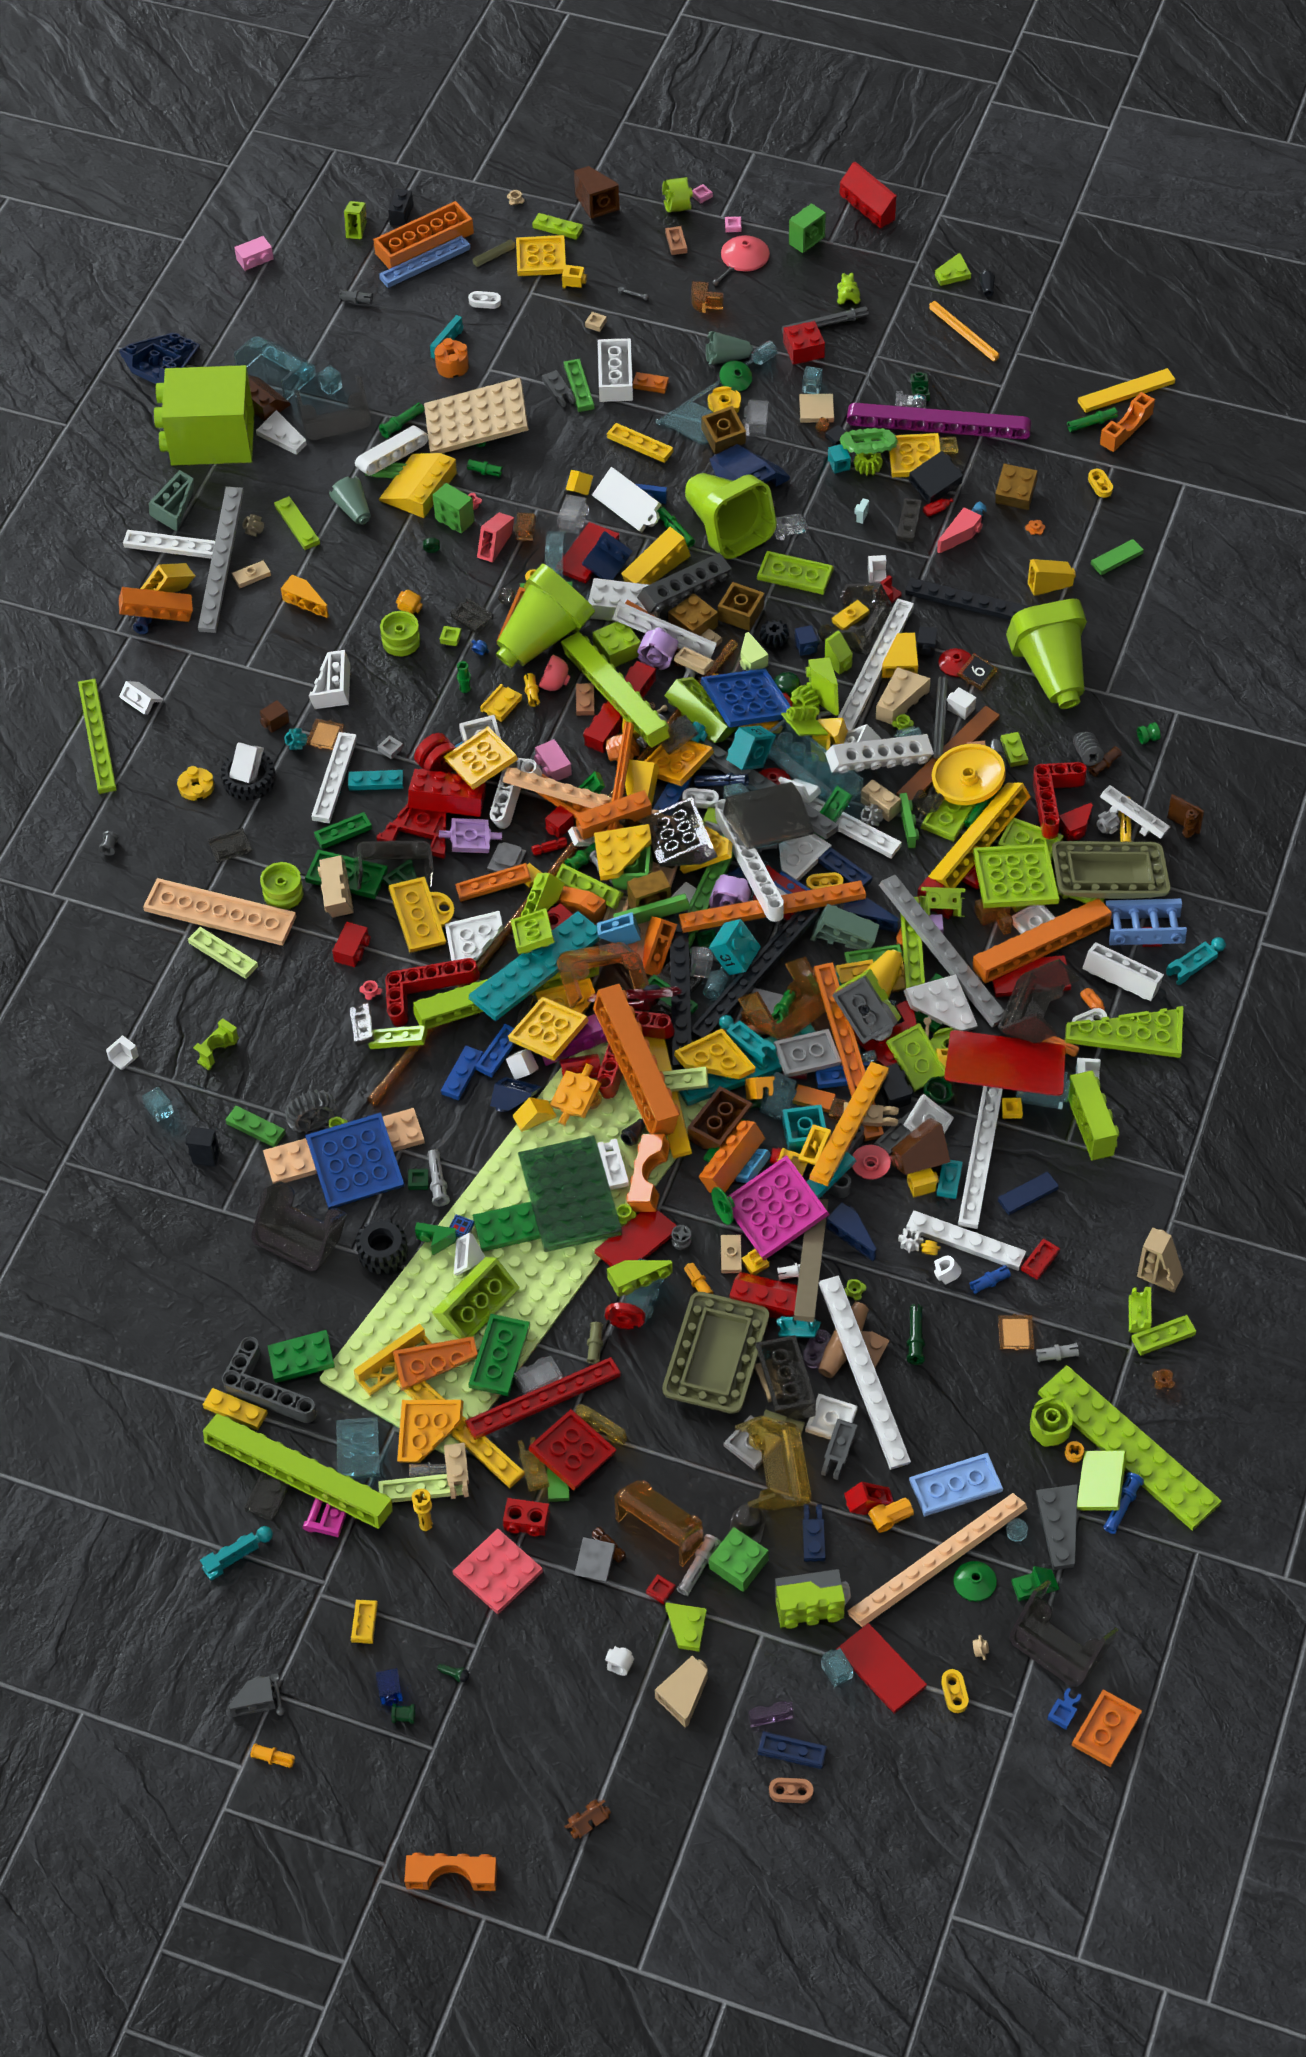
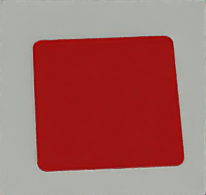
M953 1030L950 1032L944 1078L951 1082L1060 1096L1063 1094L1066 1048L1061 1044Z

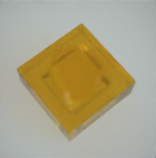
M956 437L939 438L941 451L946 455L958 454Z

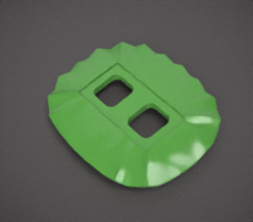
M884 428L851 430L842 434L839 440L843 449H847L850 453L855 452L856 454L862 452L865 454L883 453L885 450L891 451L898 444L895 434Z

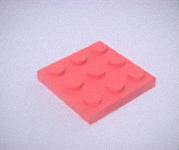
M497 1529L453 1570V1575L498 1615L543 1572V1568L502 1531Z

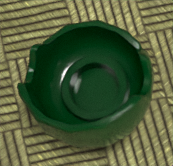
M791 672L781 673L774 679L780 691L787 693L790 698L792 697L791 693L801 686L798 676Z
M939 1076L932 1077L924 1085V1094L937 1105H944L954 1096L952 1092L953 1085Z

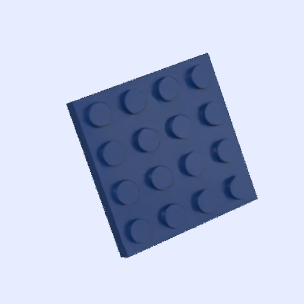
M766 668L701 677V685L729 727L785 720L781 713H786V710L791 707Z
M381 1113L305 1135L328 1209L404 1187L400 1169Z

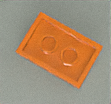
M1103 1689L1071 1746L1111 1768L1141 1716L1142 1710Z

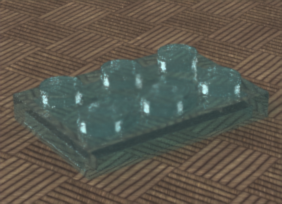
M378 1417L336 1420L337 1472L344 1476H350L353 1479L380 1477Z

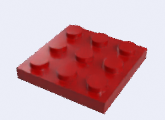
M572 1409L536 1439L528 1449L573 1491L616 1452V1449Z

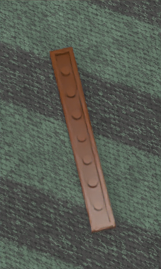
M984 706L943 747V754L954 747L967 744V742L977 741L999 719L1000 715L989 707ZM932 757L896 793V796L899 797L901 793H907L908 800H912L913 804L933 784L932 770L939 758L935 759Z

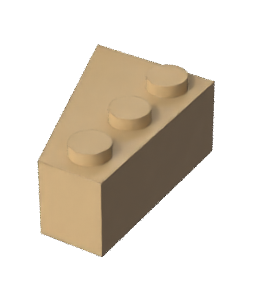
M341 855L319 860L320 867H318V873L322 881L321 890L326 913L328 912L332 918L354 913L345 860Z

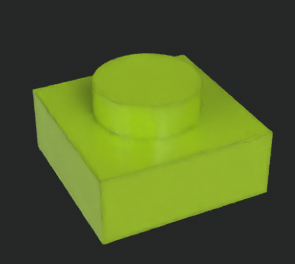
M444 626L440 636V644L457 646L461 636V628Z

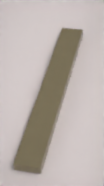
M819 1199L825 1209L828 1210V1199ZM826 1218L804 1232L794 1320L814 1322Z

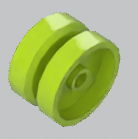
M395 611L389 613L381 620V639L383 648L387 653L393 656H406L418 649L421 642L419 624L413 614L406 611Z
M278 862L269 865L262 872L260 877L264 901L268 906L287 910L299 904L304 892L300 871L296 866L286 862Z

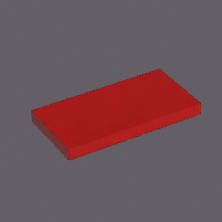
M589 522L555 567L556 572L586 584L593 575V572L584 567L582 562L596 545L604 531L617 540L619 539V533Z
M1065 955L1041 957L992 980L995 997L1071 990Z
M658 1210L656 1212H640L634 1219H631L595 1249V1254L610 1267L625 1260H645L672 1237V1230L677 1225Z
M869 1623L836 1649L838 1655L894 1714L927 1687V1684Z

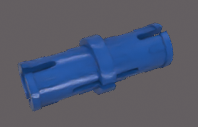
M1003 1265L992 1272L984 1273V1276L971 1281L969 1284L971 1290L977 1294L981 1290L988 1287L992 1288L996 1286V1283L1011 1277V1273L1007 1266Z

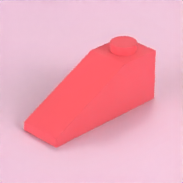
M963 508L939 538L937 552L942 553L972 539L982 529V515Z

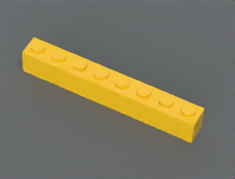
M1006 783L928 877L943 884L946 888H955L975 865L973 848L990 847L1030 799L1031 796L1024 784Z

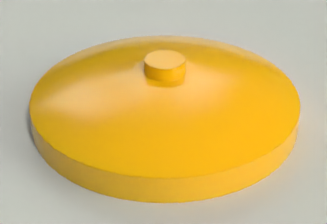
M964 744L948 750L936 761L932 770L933 786L937 794L944 800L957 805H973L991 798L1000 790L1006 776L1001 756L994 749L981 744Z

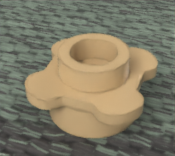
M513 190L507 195L510 205L524 203V198H522V193L519 190Z
M979 1635V1639L973 1640L975 1657L982 1656L983 1660H986V1654L989 1653L988 1641L984 1640L982 1635Z

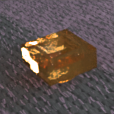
M833 1098L829 1118L840 1120L843 1114L844 1102L849 1103V1101Z

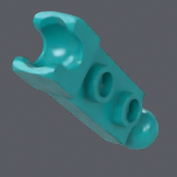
M1216 937L1211 941V945L1206 941L1180 959L1170 963L1166 969L1167 976L1178 974L1176 984L1181 985L1191 975L1218 957V952L1223 951L1226 947L1225 940L1221 937Z
M724 1015L719 1019V1026L726 1030V1034L750 1054L753 1060L760 1066H765V1056H769L772 1059L776 1057V1047L768 1040L765 1041L742 1021L734 1024L733 1018L729 1015Z
M262 1526L257 1530L255 1536L252 1532L248 1535H243L232 1545L221 1548L217 1554L212 1552L203 1557L200 1562L207 1577L210 1580L217 1578L224 1573L223 1569L259 1548V1542H269L273 1536L272 1530L267 1526Z

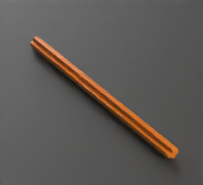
M632 722L624 723L612 801L623 798L634 724ZM619 820L609 824L607 831L618 829Z

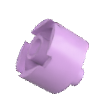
M662 628L650 630L645 633L637 650L638 658L644 664L651 667H660L659 670H664L670 666L677 650L678 641L665 633Z
M725 874L720 875L719 879L715 882L709 899L710 907L716 908L748 902L751 895L748 881L744 878Z

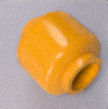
M411 590L401 591L396 600L399 610L411 614L419 613L423 606L421 596Z

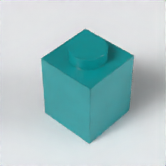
M841 444L828 447V461L833 472L839 473L850 470L851 457L847 449H843Z

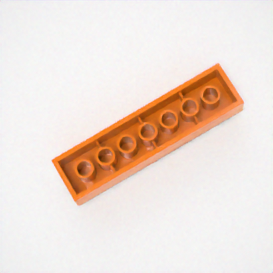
M620 984L599 989L593 1010L649 1134L668 1135L674 1133L680 1115L677 1104L674 1105L672 1092L670 1088L666 1087L662 1071L658 1070L656 1057L649 1050L650 1045L647 1038L644 1039L641 1024L636 1021L634 1009L628 1004L626 991L622 990Z

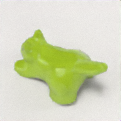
M843 273L841 282L837 284V289L839 290L838 304L843 305L847 300L853 301L854 304L861 302L860 291L857 288V283L854 282L853 273L849 275Z

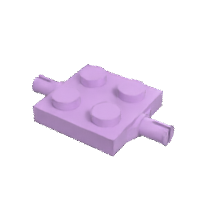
M452 818L450 831L439 830V838H450L452 852L489 853L490 841L502 840V832H491L488 820Z

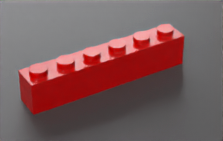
M636 661L634 666L629 668L624 679L626 682L631 683L634 691H638L642 699L656 681V668ZM609 701L603 704L600 713L594 716L592 724L583 733L585 746L601 753L606 751V740L618 734L623 722V717Z

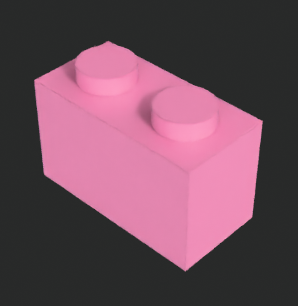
M264 236L234 247L236 259L244 271L274 259L272 247Z
M555 739L535 747L536 755L534 760L538 766L542 767L545 776L559 781L572 775L571 763Z

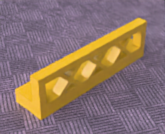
M419 1323L354 1369L356 1381L369 1396L398 1377L393 1351L416 1347L422 1341L426 1345L432 1344L425 1336V1329ZM386 1366L395 1367L393 1373L382 1374ZM369 1378H378L377 1384L371 1388L365 1383Z

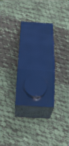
M867 897L866 899L846 902L844 904L843 910L879 924L878 929L892 932L898 931L899 918Z
M841 1203L827 1217L826 1228L871 1261H874L876 1259V1247L858 1213H856L853 1207Z

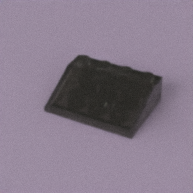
M792 782L727 796L725 799L723 814L747 850L814 834L802 797Z
M693 797L642 818L644 825L649 824L651 845L660 867L699 865L718 857Z

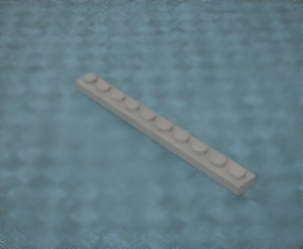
M226 487L198 624L199 632L216 633L244 493L243 488Z
M893 875L882 880L879 884L880 888L950 976L956 974L963 992L989 1025L994 1027L1008 1018L1006 1012L899 878Z

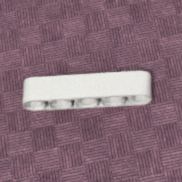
M411 426L358 456L355 466L365 474L373 475L423 447L427 443L429 436L417 426Z

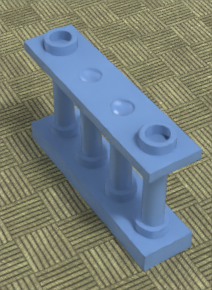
M1181 899L1106 900L1105 905L1112 912L1111 919H1113L1114 929H1110L1109 945L1185 943L1187 928L1179 927L1177 917L1181 916ZM1139 918H1150L1152 928H1141ZM1158 918H1169L1171 927L1160 928ZM1120 919H1132L1133 928L1122 929Z

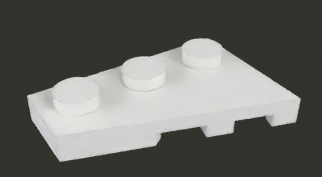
M277 410L256 430L257 436L296 455L307 445L306 439Z

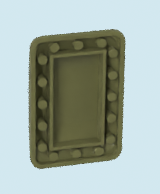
M1058 841L1052 845L1057 886L1061 894L1086 898L1130 899L1160 897L1170 893V882L1163 848L1156 842Z
M694 1293L689 1300L662 1388L663 1394L673 1400L727 1413L739 1412L746 1398L768 1324V1310L760 1305L710 1293Z

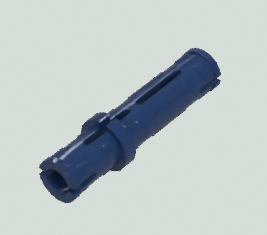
M727 773V775H696L694 782L696 787L727 786L732 788L733 786L740 785L748 786L749 776L748 774L733 775V773Z

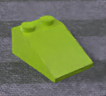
M830 657L808 660L809 667H806V677H809V682H806V686L810 685L812 690H816L815 693L819 695L818 699L821 702L819 705L835 716L839 715L838 683Z

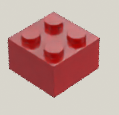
M815 321L783 328V343L793 365L825 358V342Z

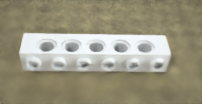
M923 734L832 745L825 754L831 772L842 774L851 770L859 772L868 768L875 770L885 766L892 768L896 765L924 764L928 762V759L934 752L928 735Z

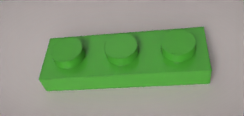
M901 793L899 795L901 799L900 813L908 848H915L916 840H919L918 829L914 828L916 819L915 814H911L913 810L912 800H908L907 793Z
M235 1106L225 1119L227 1125L272 1147H276L285 1135V1129L238 1106Z

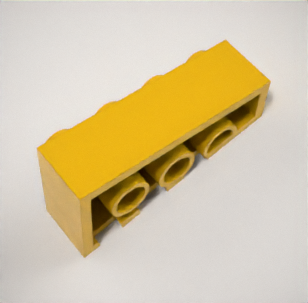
M669 527L621 573L624 582L647 585L655 583L691 556L685 538Z

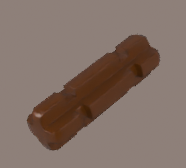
M597 1527L592 1532V1537L595 1540L616 1544L608 1534L605 1535V1531L601 1527ZM616 1544L613 1558L616 1562H621L626 1557V1554Z

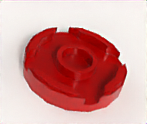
M612 1303L605 1309V1319L610 1320V1324L615 1327L634 1329V1326L638 1325L639 1328L644 1324L645 1313L641 1308L629 1303Z

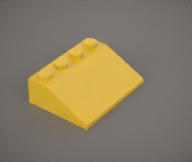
M442 453L412 454L406 461V466H403V470L398 472L400 474L395 476L379 498V501L424 518L434 505L433 494L445 483L449 484L457 474L455 458Z

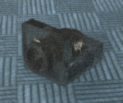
M921 789L918 790L912 799V804L923 815L937 811L945 798L941 793L927 796Z

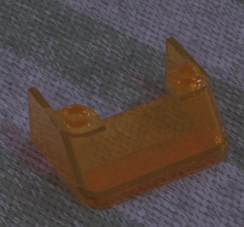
M622 942L563 952L557 959V965L570 1009L574 1008L583 998L578 981L585 979L589 974V968L623 962L624 967L629 970L634 989H644L645 986L649 985L640 955Z
M806 957L785 964L794 979L789 984L787 990H791L790 994L794 991L796 998L789 1007L788 1015L783 1018L782 1022L776 1023L778 1019L774 1020L759 992L738 998L752 1025L777 1040L793 1037L826 1012L815 972Z
M636 1480L620 1489L614 1496L616 1521L620 1522L630 1512L679 1546V1565L682 1567L703 1543L702 1521L695 1515L691 1516L653 1490L648 1482Z

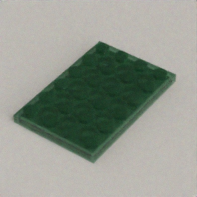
M594 1135L518 1152L544 1253L622 1235V1228Z

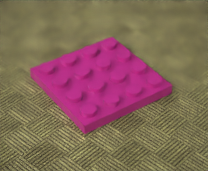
M787 1155L729 1195L735 1204L733 1218L763 1260H766L829 1216L828 1211Z

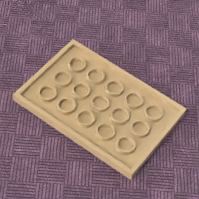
M521 378L424 403L430 453H446L529 430Z

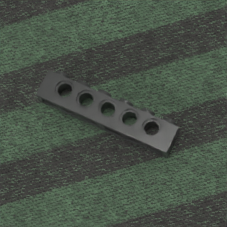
M718 553L644 587L637 598L649 614L655 611L660 612L667 605L672 606L680 599L685 600L693 593L698 594L706 587L711 588L715 583L725 581L729 577L728 574L732 568L723 556Z

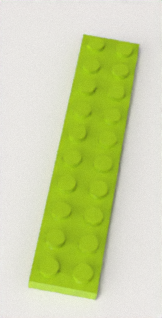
M1066 1365L1038 1391V1395L1042 1398L1054 1397L1056 1400H1063L1068 1403L1073 1411L1072 1425L1102 1451H1125L1127 1454L1125 1472H1132L1141 1476L1144 1480L1142 1487L1192 1531L1221 1505L1222 1500L1069 1366Z

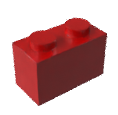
M346 922L332 950L334 962L355 967L357 962L361 961L363 950L370 943L367 927Z

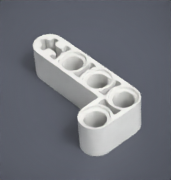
M518 758L517 761L508 766L510 768L517 767L520 771L542 776L541 769L532 759ZM507 768L502 770L490 811V818L499 829H505L510 825L521 787L503 782Z

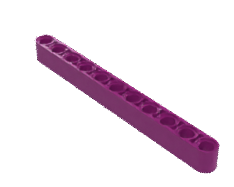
M864 403L850 404L847 412L848 424L863 427L1011 439H1027L1030 436L1031 420L1025 416Z

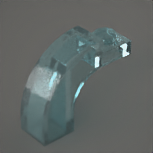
M547 531L545 565L563 578L566 532Z

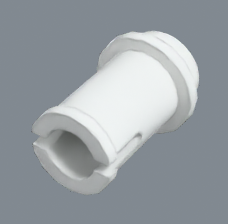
M795 1263L792 1266L777 1268L779 1280L793 1277L799 1279L800 1264Z

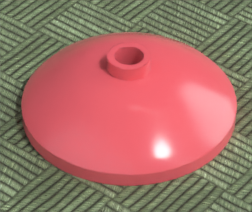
M748 235L737 236L728 240L721 250V258L728 267L730 266L737 271L745 272L763 267L768 262L770 254L765 242Z

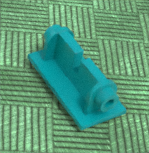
M785 1316L777 1319V1326L781 1328L778 1333L779 1337H815L821 1325V1321H816V1319H814V1322L795 1321L794 1317Z

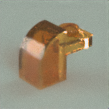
M692 281V306L697 311L706 313V308L723 310V293L709 292L708 282Z
M517 513V523L514 524L515 540H534L535 514Z
M982 899L975 901L974 912L982 926L996 921L1003 935L1011 933V926L1013 925V919L1010 915L1011 907L984 908Z

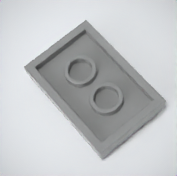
M829 1029L774 1041L773 1044L776 1047L777 1056L786 1078L841 1064V1059Z

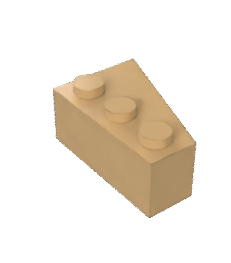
M897 667L876 705V719L892 725V722L896 721L898 715L905 714L908 708L913 704H917L923 695L929 693L930 678Z
M1152 1228L1142 1248L1137 1277L1175 1292L1183 1276V1270L1172 1235L1167 1234L1164 1230Z

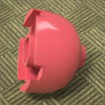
M552 655L538 687L548 691H556L562 685H567L570 676L567 675L569 670L567 663L560 657Z

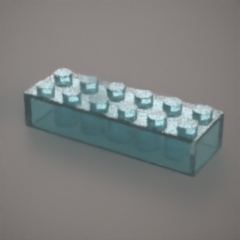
M785 719L769 730L776 737L768 758L794 779L796 778L819 786L821 789V793L817 796L819 799L826 803L837 785L853 795L850 802L861 794L863 778L853 770L842 774L839 772L832 773L825 754L828 750L809 735L800 736L796 734L795 730Z

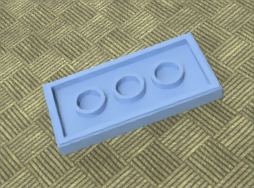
M988 1453L909 1477L910 1484L924 1517L1003 1492V1487Z

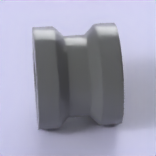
M678 1225L673 1228L672 1245L674 1248L685 1250L690 1247V1228L685 1225Z

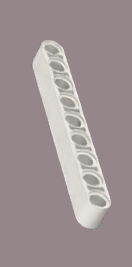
M726 799L718 800L715 804L716 822L724 837L733 843L732 852L766 917L774 922L782 920L784 916V902L732 803Z

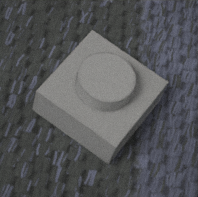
M389 735L377 747L379 752L393 759L403 749V743Z

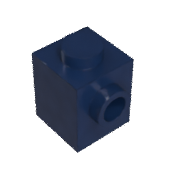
M812 625L795 628V643L800 656L817 653V645H820L818 634L815 635Z

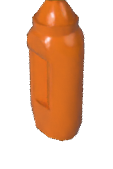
M1091 988L1081 991V998L1091 1010L1100 1008L1105 1011L1103 1001Z

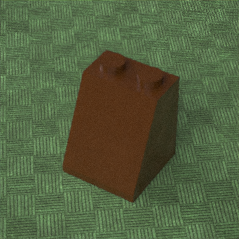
M590 166L574 170L575 195L590 219L620 210L619 185L617 182Z
M932 1118L923 1122L891 1149L892 1155H890L892 1166L905 1175L950 1162L943 1126Z

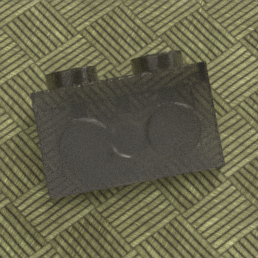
M684 715L678 717L669 726L668 733L670 737L661 742V744L670 755L699 733L691 720Z

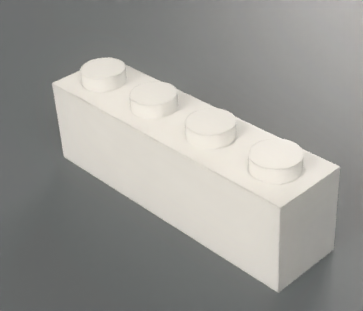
M1096 942L1089 949L1082 968L1090 974L1097 975L1107 982L1118 985L1124 990L1130 991L1149 1001L1157 994L1164 974Z

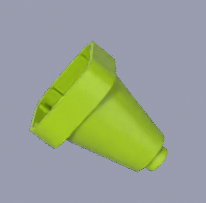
M700 473L688 480L685 489L686 500L704 523L709 546L724 558L733 559L769 540L775 532L777 522L771 490L766 483L757 477L744 475L732 481Z
M541 564L524 585L525 592L497 641L500 650L496 653V656L510 668L516 663L524 666L570 632L577 633L595 612L592 605L545 564Z
M1066 599L1025 608L1013 615L1006 633L1012 655L1025 658L1050 702L1058 703L1060 709H1068L1080 703L1079 696L1085 691L1081 635L1087 620L1079 599Z

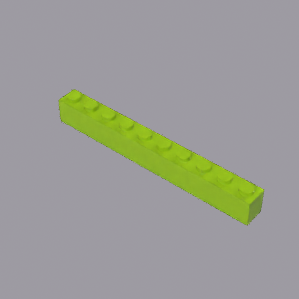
M578 631L561 641L565 655L627 722L634 724V730L651 748L670 737L667 722L660 719L657 711H653L647 701H643L640 693L634 691L631 683L626 682L620 672L617 673L614 665L608 663L605 655L600 654L595 645H591L587 636H583Z
M589 948L528 997L534 996L535 992L599 975V962L592 948ZM488 979L413 1002L414 1015L419 1026L425 1025L427 1029L483 1012L469 1000V994Z
M217 1413L203 1429L204 1443L377 1529L381 1527L392 1512V1499L388 1495L379 1493L366 1484L363 1485L354 1481L350 1476H344L335 1469L326 1467L317 1460L302 1455L297 1450H291L282 1443L275 1442L264 1434L249 1429L246 1425L234 1422L227 1416Z

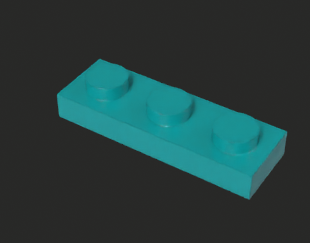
M456 315L430 345L431 358L435 359V348L444 339L451 338L454 340L458 334L462 333V317Z
M403 770L349 772V791L403 789Z

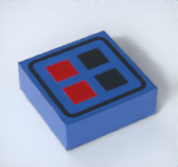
M456 1214L449 1227L456 1228L457 1237L460 1238L471 1232L474 1221Z

